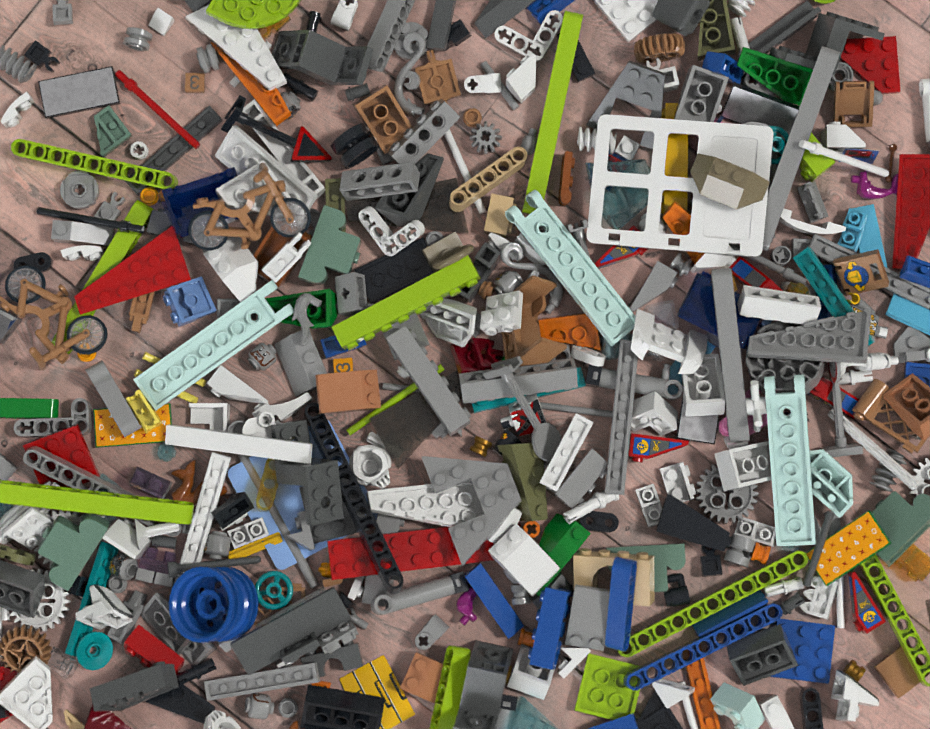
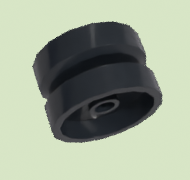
M360 123L348 129L331 144L334 153L342 155L340 161L345 169H350L360 164L380 147L375 137H368L370 130L365 123Z

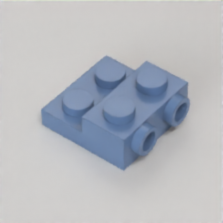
M202 276L169 287L165 290V295H163L165 305L170 306L172 313H170L171 319L179 327L195 322L197 319L217 311Z

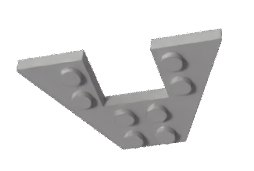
M422 456L436 494L469 480L473 482L484 514L448 528L461 564L465 565L468 559L522 501L513 476L506 463Z

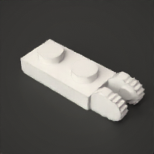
M300 232L290 242H287L262 268V271L275 283L302 257V254L311 245V242L307 240L298 250L294 247L296 242L302 237Z

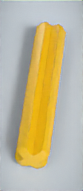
M276 532L229 551L228 559L250 556L265 550L264 545L269 543L279 544L283 541L281 534Z

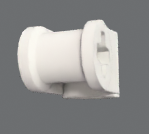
M340 0L330 24L349 31L358 7V1L352 0L353 4L350 3L348 6L346 1L349 0Z
M492 73L470 76L466 78L464 87L470 93L502 92L501 74ZM473 79L475 82H478V86L475 87V90L473 86H470V83L473 82Z

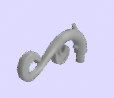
M417 32L409 33L403 40V46L409 54L414 53L411 48L413 41L419 42V50L397 75L393 94L401 109L413 116L425 113V108L412 104L410 98L406 100L403 94V83L406 78H409V82L404 84L407 89L415 90L420 85V76L416 72L410 71L426 47L425 38Z
M509 242L505 244L501 250V259L506 265L517 269L530 270L528 278L532 275L538 277L539 274H543L550 281L557 283V287L549 292L551 298L544 310L546 313L551 314L554 308L559 306L563 297L561 282L546 266L510 261L508 254L511 251H515L517 253V260H521L523 250L518 243Z

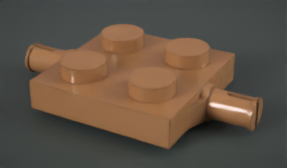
M434 50L427 51L426 54L429 62L424 66L415 68V72L420 76L419 87L424 105L432 104L440 99L447 103L450 99L461 96L452 59L436 60Z

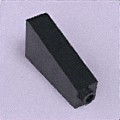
M666 494L656 528L657 532L723 552L725 548L730 547L732 537L729 536V531L673 495Z

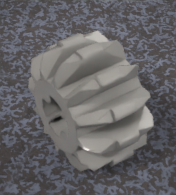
M485 121L484 127L478 123L477 129L472 128L471 132L474 135L470 136V140L474 142L471 146H478V153L482 149H484V154L488 153V149L491 152H495L494 146L500 147L498 141L502 140V136L497 135L500 132L499 128L493 130L495 127L494 123L487 127L488 123ZM484 134H486V137L489 135V141L482 140Z

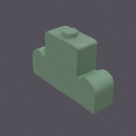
M326 205L323 206L311 239V245L308 248L298 276L300 280L314 285H322L328 277L326 269L341 274L351 273L354 263H358L361 254L358 252L361 240L357 236L342 231L347 224L346 217L342 211Z
M893 491L885 500L882 499L875 506L876 509L872 514L892 543L876 555L889 567L930 527L929 495H917L913 501V506H911L896 491Z
M85 513L81 517L79 525L62 516H58L50 528L46 527L41 536L44 539L40 543L38 553L53 561L49 571V579L54 584L69 591L108 530L110 521L97 514Z
M685 543L606 548V550H610V553L628 551L629 554L647 552L648 555H654V592H666L668 590L667 567L671 570H680L686 562ZM607 566L608 569L612 572V566Z

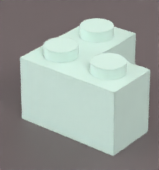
M725 682L710 699L714 706V711L721 716H728L733 721L735 729H758L765 721L754 695Z

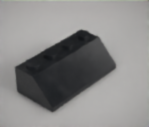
M308 685L300 728L380 729L385 698Z

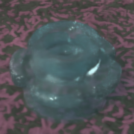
M162 443L158 447V457L166 462L171 461L176 456L174 445Z

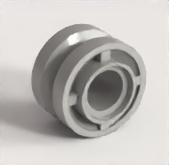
M128 27L126 34L129 37L124 38L123 44L134 50L149 51L150 44L147 41H151L153 35L141 28Z
M212 44L206 45L205 50L202 47L196 48L200 67L204 70L205 74L210 72V68L214 70L220 69L218 65L220 62Z
M839 62L836 73H840L843 76V80L839 81L832 75L828 85L829 89L834 91V84L837 81L840 82V88H842L843 81L853 80V71L848 64Z

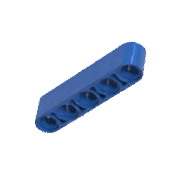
M616 557L612 565L605 646L623 652L628 649L630 642L637 562L635 560Z

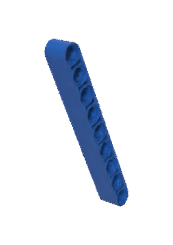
M767 603L703 637H698L628 672L624 676V685L631 690H639L779 620L782 616V608L777 604ZM770 607H774L776 611L773 617L768 615ZM754 615L758 617V623L755 626L751 624V618ZM736 624H739L741 632L736 635L733 628ZM721 632L724 635V640L718 643L716 636ZM705 641L707 643V648L705 651L701 652L699 650V644L700 642ZM684 650H688L690 653V657L687 660H683L681 656ZM670 658L673 662L672 667L666 669L664 662ZM650 667H654L655 675L649 678L647 670ZM635 675L638 678V683L635 686H631L629 679Z

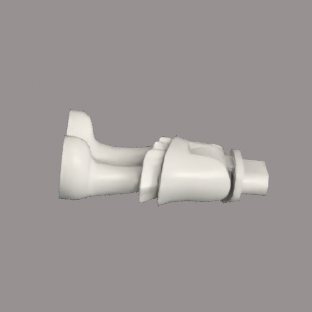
M867 353V364L840 362L841 377L845 374L846 367L853 366L856 370L860 371L882 370L890 368L891 365H898L899 360L898 357L890 356L887 353Z

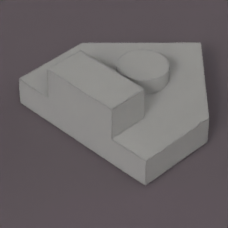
M908 326L894 342L893 354L898 357L899 363L926 361L925 351L930 347V339L921 331Z

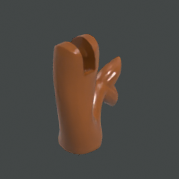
M195 460L191 461L185 469H178L171 473L176 478L182 480L181 486L171 493L173 500L194 503V509L196 508L203 485L202 481L191 492L194 483ZM223 486L220 497L228 492L226 486Z

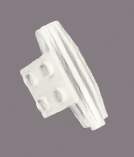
M50 481L44 484L50 486H59L56 482L52 483ZM22 505L13 506L0 520V543L4 545L14 539L32 550L44 539L41 536L46 527L50 528L54 523V520L46 516L50 509Z

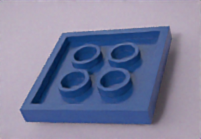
M788 619L777 620L776 625L781 624L785 631L798 666L774 674L771 677L829 684L835 625Z

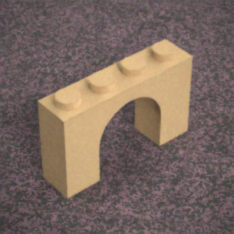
M582 548L573 555L574 587L577 584L598 588V572L600 568L612 566L614 559L621 557L637 562L633 605L651 606L654 602V555H648L647 552L629 554L628 551L610 553V550L594 552L588 548Z

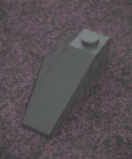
M490 0L474 24L486 39L499 26L506 24L536 0Z
M427 153L415 164L420 172L418 192L382 196L375 206V210L400 227H404L412 220H420L444 161L443 157Z

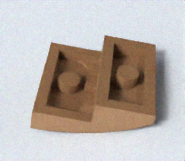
M901 645L874 666L875 670L897 698L902 697L920 683ZM916 656V663L920 666L923 665V662Z

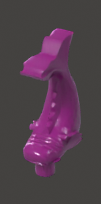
M866 171L860 172L859 176L852 175L851 183H858L856 193L864 199H880L891 194L897 195L898 174L893 176L889 189H881L871 185Z
M472 587L468 591L463 592L456 602L457 611L463 614L459 622L464 626L469 620L471 622L477 620V616L472 612L473 601L477 594Z

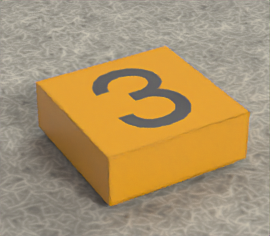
M353 358L333 359L334 373L353 371Z

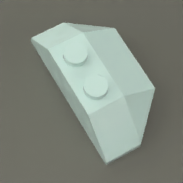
M824 449L810 450L813 495L840 518L853 505L852 474Z

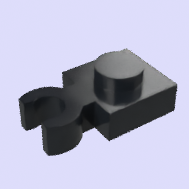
M461 19L451 25L446 50L450 48L452 43L458 46L471 37L470 32Z
M36 40L24 54L26 58L40 68L45 64V67L50 72H54L50 67L52 62L60 64L57 58L49 57L52 52Z
M701 545V551L705 554V556L700 557L702 577L721 576L723 573L720 555H714L716 549L707 550L705 546Z

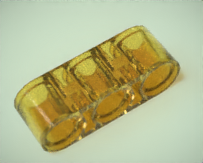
M270 458L266 461L255 505L260 512L271 510L279 484L277 483L276 470L269 468V463L275 461ZM268 479L273 480L275 486L272 489H267L264 486V481ZM266 498L269 500L270 505L263 508L259 505V500Z

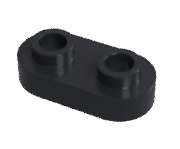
M35 253L17 258L14 262V269L22 263H26V266H33L43 273L51 269L53 260L47 253ZM43 258L45 260L44 264L39 265V260ZM28 269L16 272L20 276L37 274Z
M592 511L580 518V524L586 530L609 533L615 531L619 525L618 518L612 513ZM587 517H591L593 519L592 524L586 523ZM607 519H610L612 521V525L610 527L605 525V521Z

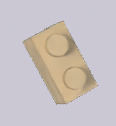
M491 193L484 234L494 233L503 238H506L507 233L511 234L513 223L508 221L505 211L513 205L517 206V204L513 203L514 198Z

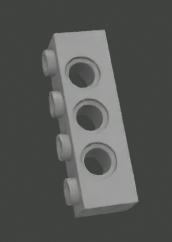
M436 100L431 104L427 114H422L416 120L417 124L413 128H408L403 134L404 137L399 142L396 141L390 147L391 151L388 154L398 164L405 162H414L416 164L454 125L460 116L444 100ZM435 116L440 117V122L437 125L432 124V119ZM426 129V136L420 139L419 132ZM413 143V150L406 152L407 144Z
M414 162L343 171L339 190L346 201L418 192L420 172Z

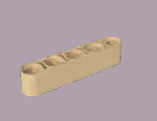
M523 147L513 148L455 189L450 195V208L455 212L463 211L525 166L527 151ZM514 156H520L522 160H516ZM500 166H504V167H506L508 170H507V171H501V170L499 169V167H500ZM491 177L493 181L487 182L484 178ZM474 187L478 191L473 193L469 191V188ZM460 198L463 202L456 203L454 199Z

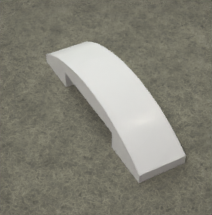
M784 208L779 219L782 224L791 229L812 235H829L846 230L845 226L831 222L823 223L821 228L791 219L792 211Z

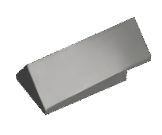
M155 593L142 609L140 615L160 639L178 655L182 654L191 665L200 664L217 649L212 642H193L183 637L177 631L170 617L169 600L162 593Z

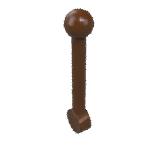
M895 144L889 146L891 153L888 167L889 175L885 177L887 183L892 181L891 172L894 152L897 150V145Z

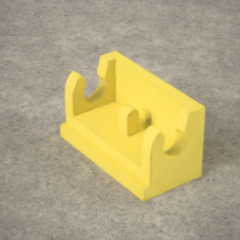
M140 389L133 396L126 398L127 404L145 433L162 424L156 411Z

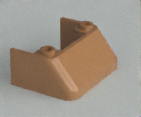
M532 275L514 290H519L523 293L521 329H516L512 332H501L505 360L520 356L523 361L520 366L544 364L551 361L567 348L565 344L541 338L538 315L546 309L545 295L557 287V283Z

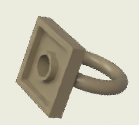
M455 231L422 249V252L433 273L468 256L473 252L474 246L472 244L463 246Z

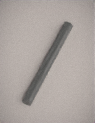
M829 511L826 513L802 584L804 586L810 587L835 513Z

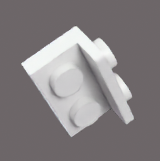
M680 462L659 469L666 493L673 495L682 502L694 499L693 495L696 494L693 483H689L688 476H690L688 465Z

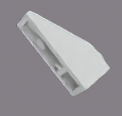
M222 365L219 366L207 382L212 387L210 391L219 398L223 395L231 400L261 404L269 402Z
M773 694L758 702L771 729H794L777 695Z

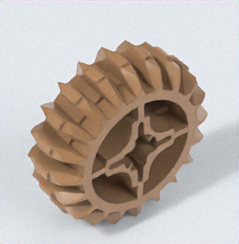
M663 33L639 39L634 45V56H636V60L640 63H646L648 60L650 63H656L657 58L660 59V62L669 61L682 56L685 52V41H683V37L680 34Z
M25 624L21 626V629L16 625L13 630L9 629L2 636V641H0V661L5 662L4 668L11 667L10 673L16 670L18 674L30 662L26 660H32L35 656L45 664H48V660L51 658L52 646H49L50 639H45L46 633H39L40 628L35 631L33 630V625L29 629L26 628ZM25 645H26V649H25V650H27V652H26V654L24 655V652H25V651H24L23 649H24V647H25Z

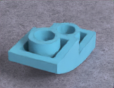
M849 208L843 222L846 230L842 232L838 245L857 252L868 216L866 212Z

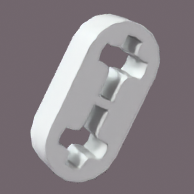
M577 345L572 346L570 353L572 358L594 366H603L606 358L600 352Z

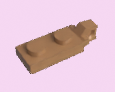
M155 291L133 298L129 312V321H133L132 332L140 333L142 324H147Z

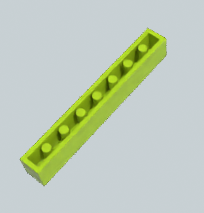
M466 256L332 326V329L340 346L345 350H352L358 346L359 342L363 340L369 341L376 337V333L392 329L393 324L406 322L412 314H421L427 310L426 307L442 303L444 301L443 298L459 294L461 292L460 289L476 285L478 283L477 280L481 279L471 258Z

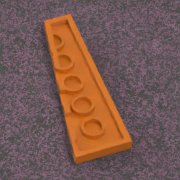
M211 42L212 47L215 48L219 56L276 126L291 116L278 89L275 88L271 91L266 89L252 74L244 70L238 62L230 58L217 45Z

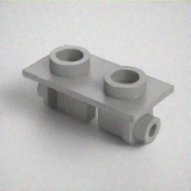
M815 181L807 182L797 188L810 223L829 217Z
M351 620L340 623L338 627L330 632H325L318 638L324 654H330L340 648L339 640H342L345 645L356 639L359 633Z

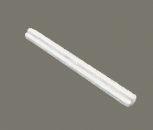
M833 408L829 411L828 416L835 422ZM843 415L844 431L911 490L918 487L919 481Z

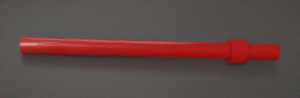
M121 70L115 73V76L125 84L124 87L130 92L133 91L194 149L200 147L201 144L137 86L138 83L128 78Z

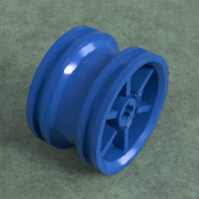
M231 567L192 568L184 572L177 579L172 587L169 598L170 617L177 631L186 639L200 643L231 641L244 636L255 622L259 605L258 594L251 579L244 572Z

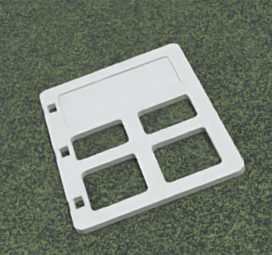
M608 114L600 116L597 126L588 215L587 239L590 243L758 257L761 255L768 189L762 201L736 210L701 196L693 178L666 176L665 163L669 134L697 135L699 137L697 154L717 157L750 170L769 181L773 145V130L770 127ZM613 129L654 133L650 174L609 172L607 170L610 135ZM607 186L649 190L644 231L602 228L604 195ZM665 190L691 192L693 194L690 232L688 235L659 232L662 194ZM609 234H620V241L609 240ZM669 238L680 239V245H668ZM729 243L740 244V251L728 250Z

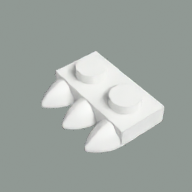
M813 576L811 586L815 589L803 591L805 597L812 602H805L800 605V608L810 615L828 620L839 582L835 581L829 586H825L819 576Z

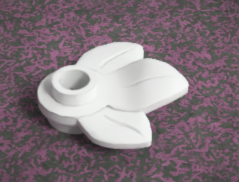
M266 410L259 412L255 418H250L245 422L242 434L272 438L271 425H275L274 415ZM263 417L268 419L267 424L262 423Z

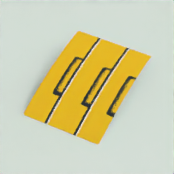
M384 655L340 678L345 691L385 698L380 729H390L415 715Z

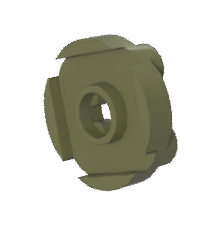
M0 544V558L4 559L6 557L10 561L34 565L36 554Z

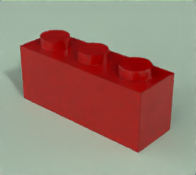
M140 625L124 641V651L129 656H136L141 660L140 664L145 668L153 667L154 663L164 661L165 664H174L175 673L177 674L184 665V658Z

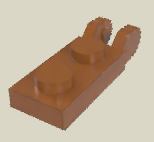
M566 151L562 155L558 203L561 206L568 205L572 197L569 187H572L573 176H570L571 169H574L575 157H572L573 152Z

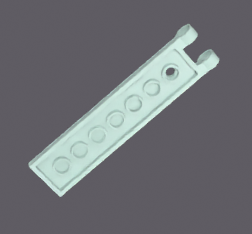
M536 190L531 191L525 198L527 203L536 210L527 217H524L519 208L513 205L505 211L506 218L509 222L516 225L609 345L613 346L634 329L635 315L547 205L541 194ZM539 227H544L545 232H540Z
M273 280L133 379L155 411L294 313L290 303L275 313L265 299L266 296L278 289ZM252 313H256L258 315L257 320L254 321L251 319Z
M804 374L794 375L795 392L776 393L775 376L764 377L776 544L777 546L816 545ZM789 409L791 413L789 415H785L783 413V410Z

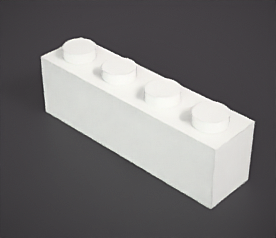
M743 285L737 303L739 315L800 325L816 321L821 310L818 296Z

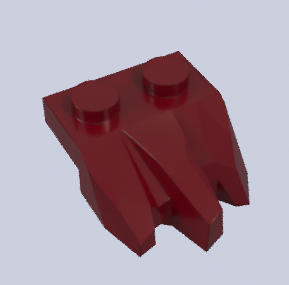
M472 338L465 347H460L453 343L450 345L458 374L492 369L491 364L499 362L503 356V351L493 349L494 341L485 338Z

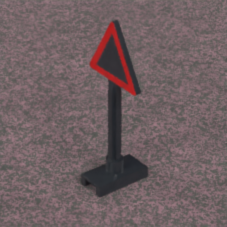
M241 95L238 96L224 118L226 121L221 130L226 133L230 131L235 122H238L293 146L291 162H330L332 160V157L304 126L299 128L297 139L248 117V114L242 112L246 98Z

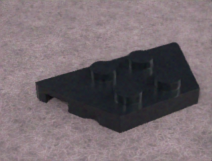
M654 690L636 721L638 728L683 729L671 709L665 707Z

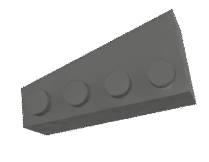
M162 661L154 663L153 667L143 668L133 674L90 688L94 711H123L179 686L174 664H165Z

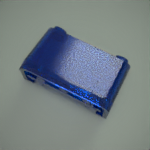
M235 167L200 180L176 186L173 189L170 187L161 190L158 193L175 235H180L181 238L188 236V226L191 219L199 212L214 210L211 207L193 209V204L197 203V199L207 197L208 201L220 199L215 191L218 187L238 176ZM220 214L225 220L231 218ZM203 215L197 218L192 230L207 226L211 215Z
M702 271V273L697 272L677 311V316L718 336L711 274ZM734 291L740 348L746 350L749 345V338L753 336L761 318L739 315L737 303L740 294Z

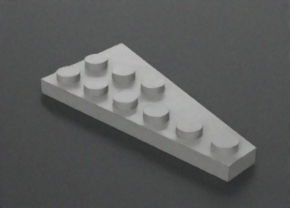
M867 308L857 313L850 312L846 313L847 315L836 318L833 316L803 323L804 325L794 328L791 326L777 332L770 331L750 336L748 357L867 364L872 310Z

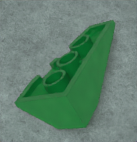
M746 47L742 48L737 62V66L782 100L801 105L813 72L812 68L788 62Z
M330 289L305 292L322 301L319 308L311 303L307 307V316L314 325L310 328L331 327L338 316L336 306L337 294ZM304 293L265 299L274 312L277 313L289 303L294 309L298 297ZM293 313L281 321V323L301 326L297 319L292 321Z
M558 513L544 528L539 546L559 566L560 570L536 592L538 596L541 595L542 590H545V587H548L591 534L577 521L568 524L564 518L565 516Z

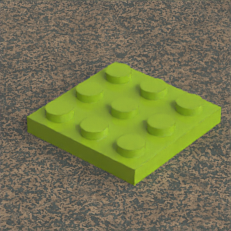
M589 653L574 710L610 720L634 714L640 689L631 690L627 688L623 680L625 674L640 666ZM635 675L629 679L631 686H635L638 683V678Z

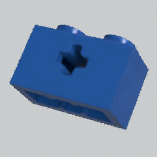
M707 51L702 68L729 77L727 83L734 84L735 82L740 84L744 70L737 66V61L727 54Z

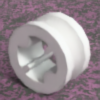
M135 142L130 148V152L135 159L143 160L148 156V148L143 142ZM138 146L144 149V151H142L143 154L141 155L135 153V150H137L136 148Z

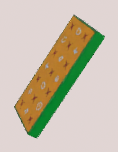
M166 403L156 411L162 421L161 425L148 433H145L141 426V429L124 437L108 408L93 409L96 448L165 443L166 425H172L171 404Z
M867 511L826 539L816 567V572L825 586H829L892 544L871 511ZM815 547L805 553L809 561L812 558Z

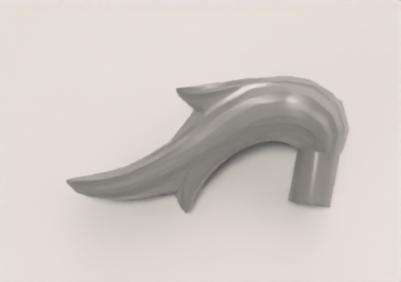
M304 293L298 297L292 321L297 319L301 324V345L308 338L309 328L314 326L307 316V307L311 303L319 308L322 303L321 300L310 293Z

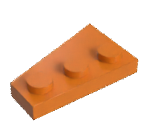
M674 201L662 217L673 234L688 235L690 232L691 213ZM686 251L694 265L705 254Z
M585 313L539 319L541 338L601 350L598 329Z

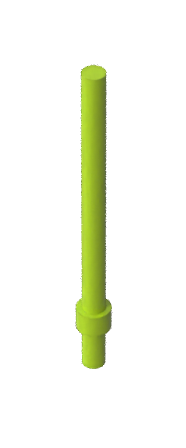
M441 364L437 366L439 368L437 370L438 374L445 370ZM412 383L383 403L381 408L373 410L346 429V431L351 436L417 390V386L415 383Z

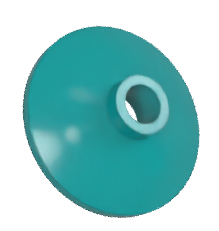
M102 632L86 634L79 641L76 648V658L79 664L88 670L103 668L110 661L113 654L112 641ZM93 646L94 650L90 653V649Z

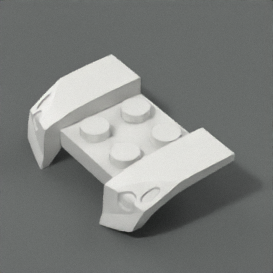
M637 309L631 350L641 360H643L647 350L681 362L678 374L695 373L703 362L708 336L692 329L689 330L688 334H684L679 330H674L661 323L654 322L655 315Z

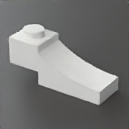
M306 392L302 396L282 404L270 405L269 403H260L253 408L255 411L252 415L256 417L259 412L266 410L271 412L275 418L278 416L283 422L311 402L313 398ZM263 417L262 423L267 424L268 419Z

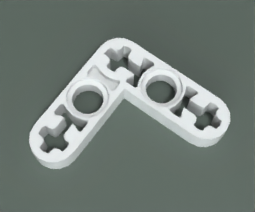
M550 11L533 40L507 26H499L495 30V38L499 43L524 57L527 55L530 57L533 54L529 50L527 54L524 53L528 48V44L531 43V49H540L541 55L536 56V62H539L544 58L562 25L563 16L559 11ZM558 15L559 23L555 22L552 26L555 29L554 32L550 28L544 27L545 24L550 26L551 16ZM506 30V34L508 36H510L511 38L512 34H515V36L513 37L511 44H508L510 40L505 37L503 39H500V35L498 33ZM543 31H548L551 34V38L548 41L540 39V34ZM521 38L525 41V46L522 49H517L514 43L517 39Z
M371 206L362 209L358 215L360 222L387 256H394L423 235L425 231L421 221L412 220L393 234L378 212ZM376 227L383 231V235L377 233ZM415 227L417 231L411 234L410 230ZM400 234L405 236L406 242L400 239ZM395 243L396 246L391 249L389 245Z

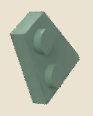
M110 105L94 116L100 154L103 158L132 137V134Z

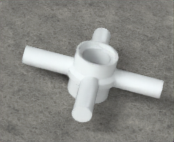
M753 380L750 382L751 398H745L747 416L753 415L754 431L759 432L762 426L761 414H767L765 397H759L758 381Z

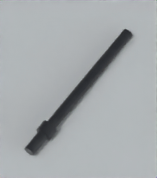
M37 208L38 215L115 228L126 233L130 231L144 233L145 229L142 225L131 224L130 221L125 220L120 222L48 208Z

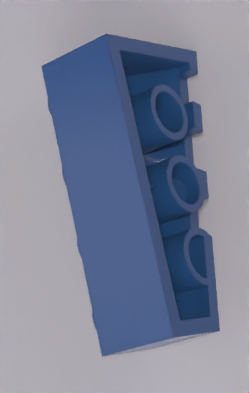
M550 586L542 590L540 595L542 606L541 609H538L536 615L538 625L537 629L534 628L532 634L534 645L528 653L530 665L551 670L556 668L562 645L559 638L563 637L565 633L566 622L563 621L570 613L571 606L568 601L569 597H573L574 590Z

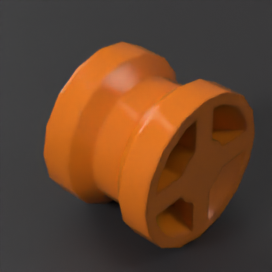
M756 542L754 550L750 554V560H758L761 564L765 565L771 547L767 545L761 546L760 543Z

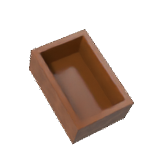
M284 217L276 218L275 220L276 226L285 233L294 234L302 230L298 226L295 227L292 223H287ZM272 226L253 255L258 261V274L269 281L272 279L262 271V268L292 239L278 234ZM307 232L303 233L301 239L296 242L294 247L298 250L305 241L309 240L311 242L313 236ZM298 261L275 283L278 287L284 285Z

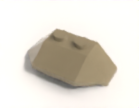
M697 154L690 171L701 196L736 210L762 201L770 184L769 181L750 170L717 157Z

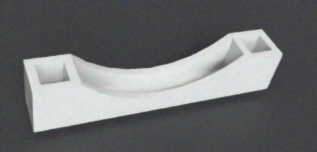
M255 99L243 108L242 112L248 114V117L278 130ZM252 128L274 157L318 195L316 199L325 193V187L304 162L290 161L293 148L289 144Z

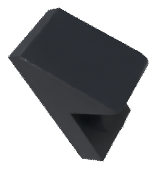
M245 492L224 494L222 497L225 503L211 513L219 526L224 529L253 509L254 506Z

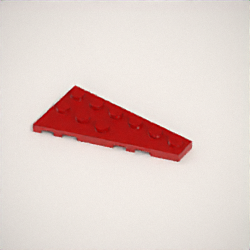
M900 154L893 269H902L908 255L918 259L930 229V154Z
M172 225L76 294L74 298L80 315L191 280L174 226Z

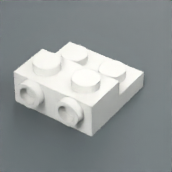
M518 290L486 297V310L481 311L480 330L487 335L493 336L500 332H512L513 330L521 329L523 293Z

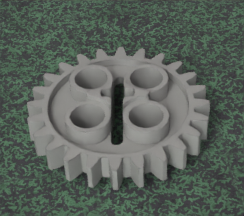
M712 464L711 471L705 469L706 476L700 475L699 477L703 482L696 483L700 489L695 490L697 494H700L696 501L702 502L698 507H705L703 514L705 515L709 512L710 520L715 516L717 517L716 523L723 519L725 525L728 519L731 520L732 524L735 523L736 518L741 522L743 520L742 514L748 517L749 512L747 510L753 511L754 507L751 504L757 503V500L753 497L758 496L759 493L753 490L758 485L728 490V493L731 494L727 498L728 509L726 510V494L722 493L724 492L723 486L716 487L712 482L713 479L721 480L718 468ZM719 498L722 504L715 506L712 503V499ZM738 499L741 506L734 507L731 500Z

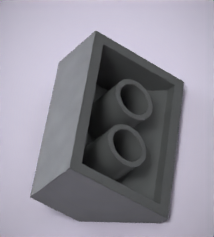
M0 560V607L34 618L45 590V575Z
M781 624L744 637L726 646L729 660L743 686L798 666L788 637Z

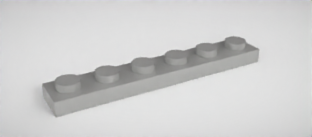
M317 662L255 672L251 675L244 674L204 681L207 701L317 683L320 682Z

